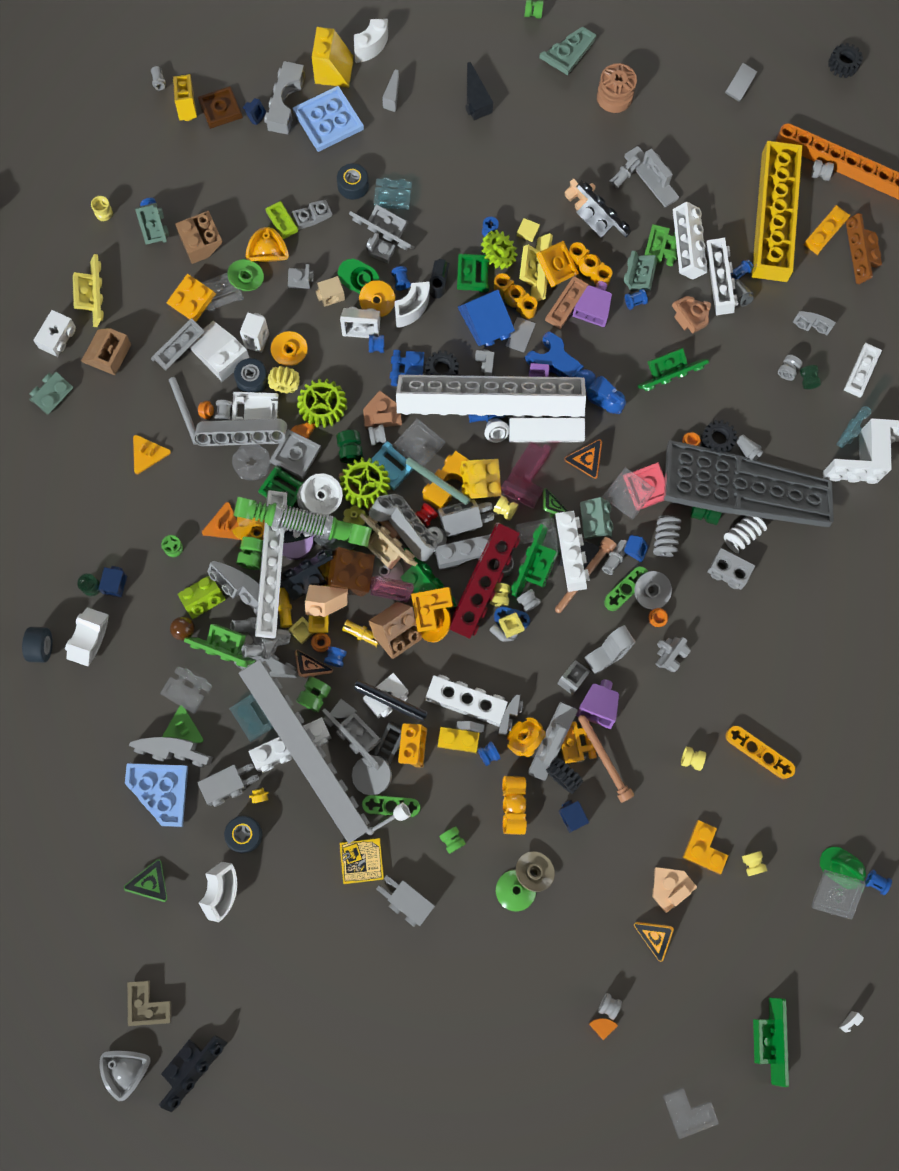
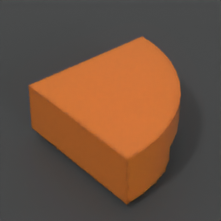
M306 422L294 426L291 431L309 439L316 426L314 423L310 425Z
M606 1018L594 1019L588 1023L602 1040L618 1026L615 1022Z

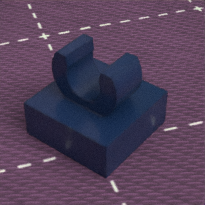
M254 98L251 103L246 102L243 106L252 124L258 125L266 114L260 99Z

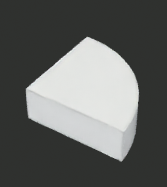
M851 1011L839 1028L844 1032H850L851 1027L854 1024L858 1026L864 1017L857 1012Z

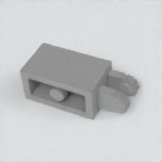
M472 499L467 505L461 502L438 509L442 529L446 537L457 536L465 531H474L479 527H483L482 523L493 520L495 516L492 512L480 515L482 512L491 510L493 508L492 503L477 504L475 499Z
M253 764L246 765L240 769L232 765L197 782L207 805L217 807L225 803L224 799L230 796L232 798L243 794L242 790L246 789V786L259 780L258 775H253L244 781L241 777L242 774L254 768Z
M386 875L385 881L395 887L396 890L392 895L382 886H378L376 890L388 898V901L391 903L388 907L397 914L400 911L407 916L405 920L413 927L416 924L421 926L435 906L404 881L399 885Z

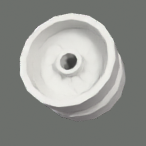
M324 473L315 474L300 486L297 493L298 505L302 509L301 511L305 510V513L308 510V513L311 511V514L315 512L316 515L318 512V516L321 513L322 516L325 514L326 517V515H330L340 506L343 497L342 488L339 482L332 476Z

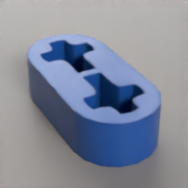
M499 607L494 613V620L497 624H499L500 616L497 614L505 612V616L516 612L519 618L524 617V621H526V623H523L524 630L530 623L529 615L519 610Z

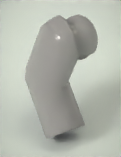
M496 623L489 629L502 642L514 641L518 637V634L506 638L503 630Z

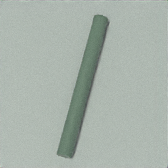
M409 457L406 460L405 464L465 505L470 502V498Z

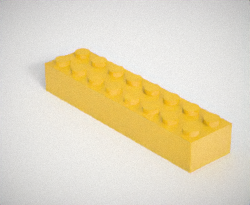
M767 141L763 149L752 278L787 282L793 273L802 145Z

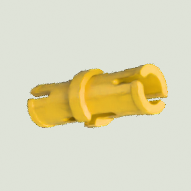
M280 588L278 605L280 627L289 628L293 626L291 619L292 605L289 602L286 589Z
M348 619L346 620L344 625L347 626H343L342 631L356 636L360 641L364 640L378 647L379 643L373 639L372 631L367 630L366 626L361 627Z

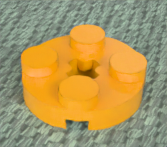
M525 718L527 721L523 723L521 721L517 722L509 731L507 737L509 740L508 748L518 756L525 755L530 757L546 737V732L536 719Z

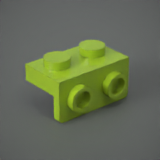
M210 576L201 579L177 594L192 619L225 601V597Z

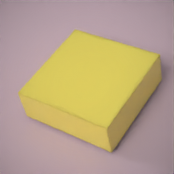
M523 218L516 236L533 242L540 224Z
M516 612L499 619V624L506 638L524 631V626Z
M304 617L300 618L288 629L301 644L314 634L308 632L309 623Z

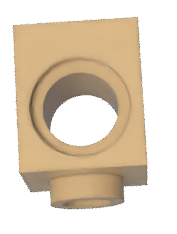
M338 276L317 283L318 290H316L318 300H322L324 307L345 300L344 291Z

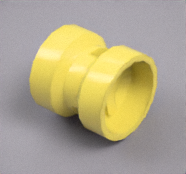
M104 196L93 198L91 207L96 218L100 221L109 220L113 216V211L108 199Z
M502 495L493 512L504 515V518L510 521L519 504L515 502L510 503Z
M496 583L493 589L496 592L490 604L501 607L508 606V594L510 593L511 586L504 583Z
M686 746L682 755L681 765L688 767L691 764L695 770L701 771L705 763L706 752L701 750L694 752L693 748Z
M761 851L741 856L743 862L749 866L746 869L748 876L768 871L766 865L761 864L763 858Z

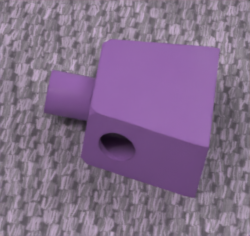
M598 281L596 287L587 286L575 305L572 316L605 328L612 296L610 292L606 291L608 285L603 281Z
M604 679L600 685L592 684L576 716L585 715L588 721L611 729L616 721L619 699L618 692L611 690L613 683Z

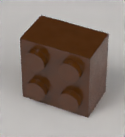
M341 547L333 550L334 558L330 560L326 587L348 589V594L361 597L368 594L375 556Z

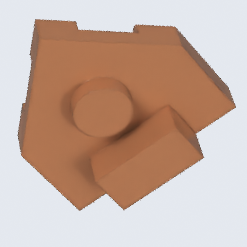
M685 296L672 304V307L677 312L674 317L684 331L689 329L692 333H695L708 325L710 302H700L694 300L693 297Z
M380 390L363 409L365 429L371 426L376 428L379 425H383V427L402 425L401 413H397L396 402Z

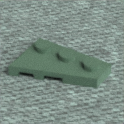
M581 27L568 35L561 43L554 44L547 52L543 51L540 53V59L568 75L594 43L597 35Z

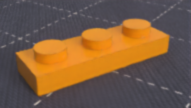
M836 205L809 236L804 245L818 255L847 219H849L850 215Z

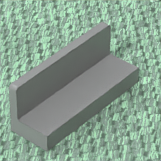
M191 318L152 356L151 360L153 362L156 361L166 371L205 331Z

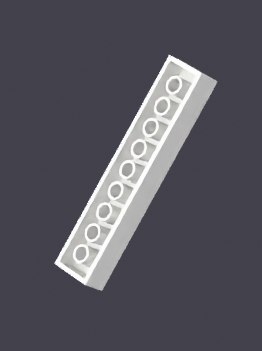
M399 375L396 391L397 413L405 415L411 413L422 415L458 414L462 416L467 414H477L479 416L533 415L535 417L585 416V378Z

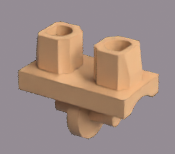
M573 179L570 181V187L564 193L570 202L576 197L580 199L574 204L578 211L588 199L577 189L578 183ZM591 183L590 186L593 189L592 191H594L596 186Z

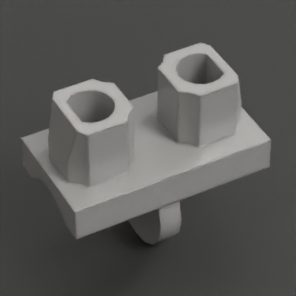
M674 637L673 640L668 638L665 642L659 640L657 645L660 650L657 654L661 657L655 664L659 668H666L671 672H676L680 667V663L675 660L676 656L679 655L681 658H685L691 651L686 645L687 640L684 637L681 639Z

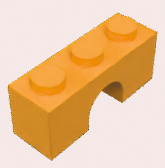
M455 451L453 455L449 454L444 461V467L442 470L438 469L435 475L445 482L450 479H456L463 483V478L460 474L461 461H468L469 459ZM433 482L431 484L428 483L422 491L423 501L437 510L446 507L452 499L451 494Z

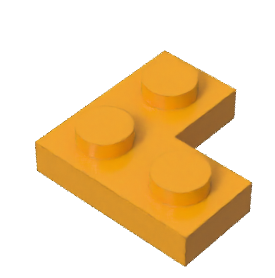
M450 587L411 594L418 632L438 629L435 610L454 607Z
M697 820L682 858L715 873L722 874L728 855L710 847L717 828Z

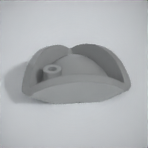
M131 1051L104 1052L100 1057V1073L108 1092L118 1101L127 1099L143 1078L150 1064V1058L146 1054Z

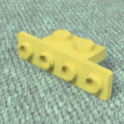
M550 233L537 239L536 249L529 244L523 246L519 279L532 286L531 296L537 302L544 300L546 297L548 279L536 254L552 246L553 235Z
M94 254L90 261L91 274L76 272L73 274L74 309L92 311L93 327H98L100 321H103L104 312L101 310L103 295L100 294L102 278L99 277L101 261H98V254Z

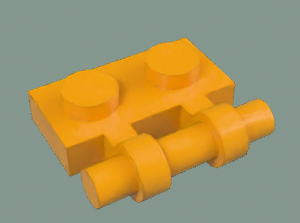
M576 721L572 722L561 746L563 761L567 764L584 761V752H588L590 760L596 759V750L583 728L578 729ZM579 735L585 736V746H581Z

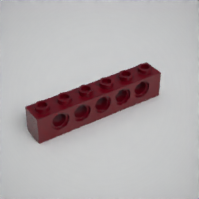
M500 523L495 524L451 618L449 630L469 639L472 635H476L479 628L477 623L480 618L485 616L487 611L485 606L488 600L491 601L495 595L496 590L493 589L496 583H500L504 573L502 570L504 566H508L511 561L512 555L510 553L520 542L519 532ZM500 541H504L506 549L500 552L497 549V544ZM496 558L498 566L495 569H490L489 561ZM484 576H488L490 579V583L487 586H481L480 580ZM475 594H480L482 597L478 604L472 602V597ZM468 611L473 612V619L471 621L464 620V614Z

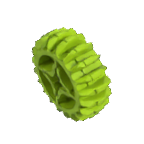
M319 378L318 383L312 380L311 386L305 384L306 390L301 389V396L297 398L299 401L297 407L300 409L299 414L303 415V420H308L310 425L315 422L317 428L320 424H323V427L326 428L327 423L333 426L334 420L339 422V416L344 417L343 411L347 410L345 405L347 404V398H345V392L341 391V386H336L334 381L329 384L328 379L322 382ZM313 397L314 403L309 409L307 404L310 398ZM336 398L337 404L335 408L332 410L330 404L333 402L332 400Z
M361 458V462L358 463L354 459V465L348 464L349 470L343 469L344 475L340 476L342 494L346 495V501L351 500V505L354 506L357 503L358 507L361 508L365 504L366 508H369V503L374 504L379 496L388 495L385 490H390L388 483L391 481L387 477L389 473L387 470L384 471L385 467L383 464L379 466V461L377 460L372 463L371 458L367 462H365L364 458ZM370 472L377 474L380 482L371 478ZM368 480V484L366 483V485L362 486V482L364 483V481ZM350 484L358 487L360 493H354L350 489ZM375 490V491L372 492L371 494H368V495H367V493H368L369 491Z

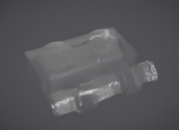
M178 666L175 673L180 677L178 680L170 677L160 694L195 714L205 698L199 693L200 690L204 689L209 692L212 685L207 683V680L203 677L199 678L193 675L189 669H183ZM187 680L195 684L192 689L184 685Z

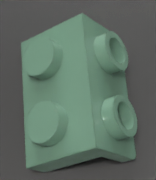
M157 203L135 207L145 243L167 242L169 232L167 225L163 226L161 220L164 219L162 208H158Z
M636 251L631 252V256L628 258V270L624 275V282L630 291H639L640 289L651 291L657 263L656 255L638 256Z
M49 372L42 379L43 385L40 388L36 386L29 393L31 395L29 400L34 402L47 415L73 388L57 372L53 374Z
M602 497L580 502L584 538L592 539L604 535L612 537L613 523L610 520L609 514L611 513L610 503Z

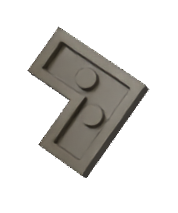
M150 981L127 982L128 1026L171 1023V1001L150 1002Z

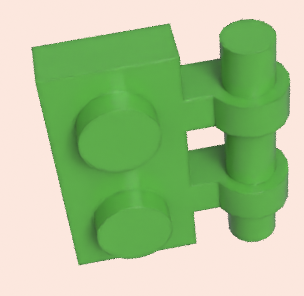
M652 224L644 256L656 255L657 262L661 263L662 257H665L667 259L666 265L673 266L678 255L675 232L673 236L668 235L670 228ZM666 243L671 245L670 250L665 249Z

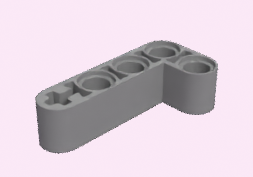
M398 494L383 495L376 499L369 510L370 517L375 521L389 520L415 557L421 561H427L437 548V542L405 499Z
M623 625L613 631L601 647L589 653L584 659L594 674H597L625 656L636 641L626 626Z

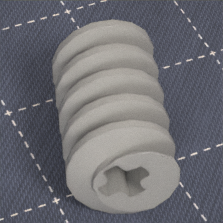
M673 516L659 517L657 520L658 527L656 528L657 534L655 535L656 541L654 542L656 548L653 550L655 555L673 557L672 552L678 551L673 545L679 544V541L674 540V538L680 537V534L675 531L681 529L680 526L676 525L681 523V519Z

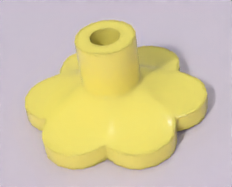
M352 506L344 511L345 517L343 521L364 525L365 521L360 515L362 513L366 515L364 510L359 509L358 506Z

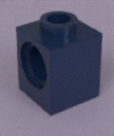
M111 566V568L104 567L99 585V591L102 594L122 598L127 575L122 571V568Z
M570 800L561 805L563 809L558 812L569 833L589 823L579 801L573 803Z

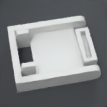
M233 392L232 420H243V417H237L238 404H245L244 420L277 419L278 401L271 400H278L279 395L277 393Z

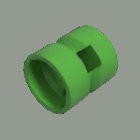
M243 537L240 545L242 552L238 553L236 564L246 569L260 570L263 540L254 537Z
M309 676L304 685L305 691L300 692L296 701L304 707L319 713L323 705L322 699L327 698L331 687ZM311 690L318 692V696L310 693Z

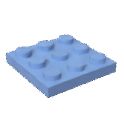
M339 86L293 107V113L318 152L364 130V125Z

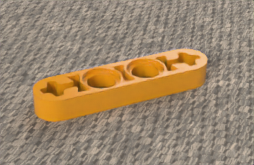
M733 726L727 730L726 739L730 744L781 779H787L794 775L795 766L792 762L739 726ZM735 731H738V737L744 739L746 736L747 739L743 742L742 745H740L742 740H740L739 738H736L734 740L732 738L733 734L731 732L734 733ZM749 741L757 745L755 752H750L747 749ZM765 753L773 755V762L771 764L764 761L763 756ZM778 760H780L778 764L782 767L787 765V770L789 771V773L783 774V769L781 767L777 766L773 768V766L777 764Z

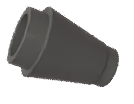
M736 279L733 294L737 295L739 305L742 307L747 306L754 300L753 292L739 279Z

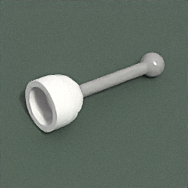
M404 803L397 805L393 816L373 828L369 827L367 834L373 835L375 830L394 819L399 821L406 820L411 816L409 808Z

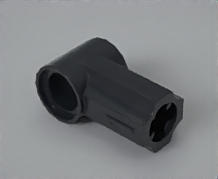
M443 259L434 261L432 275L429 280V294L433 298H441L445 293L450 263Z

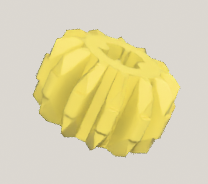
M273 367L268 376V384L274 391L289 394V392L294 393L298 389L300 376L293 368Z

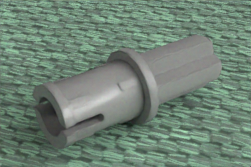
M633 156L624 166L620 167V171L610 180V183L613 186L616 185L615 188H619L640 165V159L637 156Z
M620 540L614 551L610 552L609 559L602 567L605 573L612 575L618 564L623 561L624 549L627 544L626 540Z

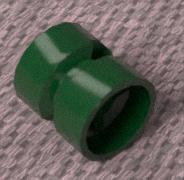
M357 430L339 432L336 438L340 449L338 451L340 462L354 463V459L357 462L361 461L363 452L360 446V432Z
M693 507L691 518L698 520L704 518L707 523L717 525L722 512Z

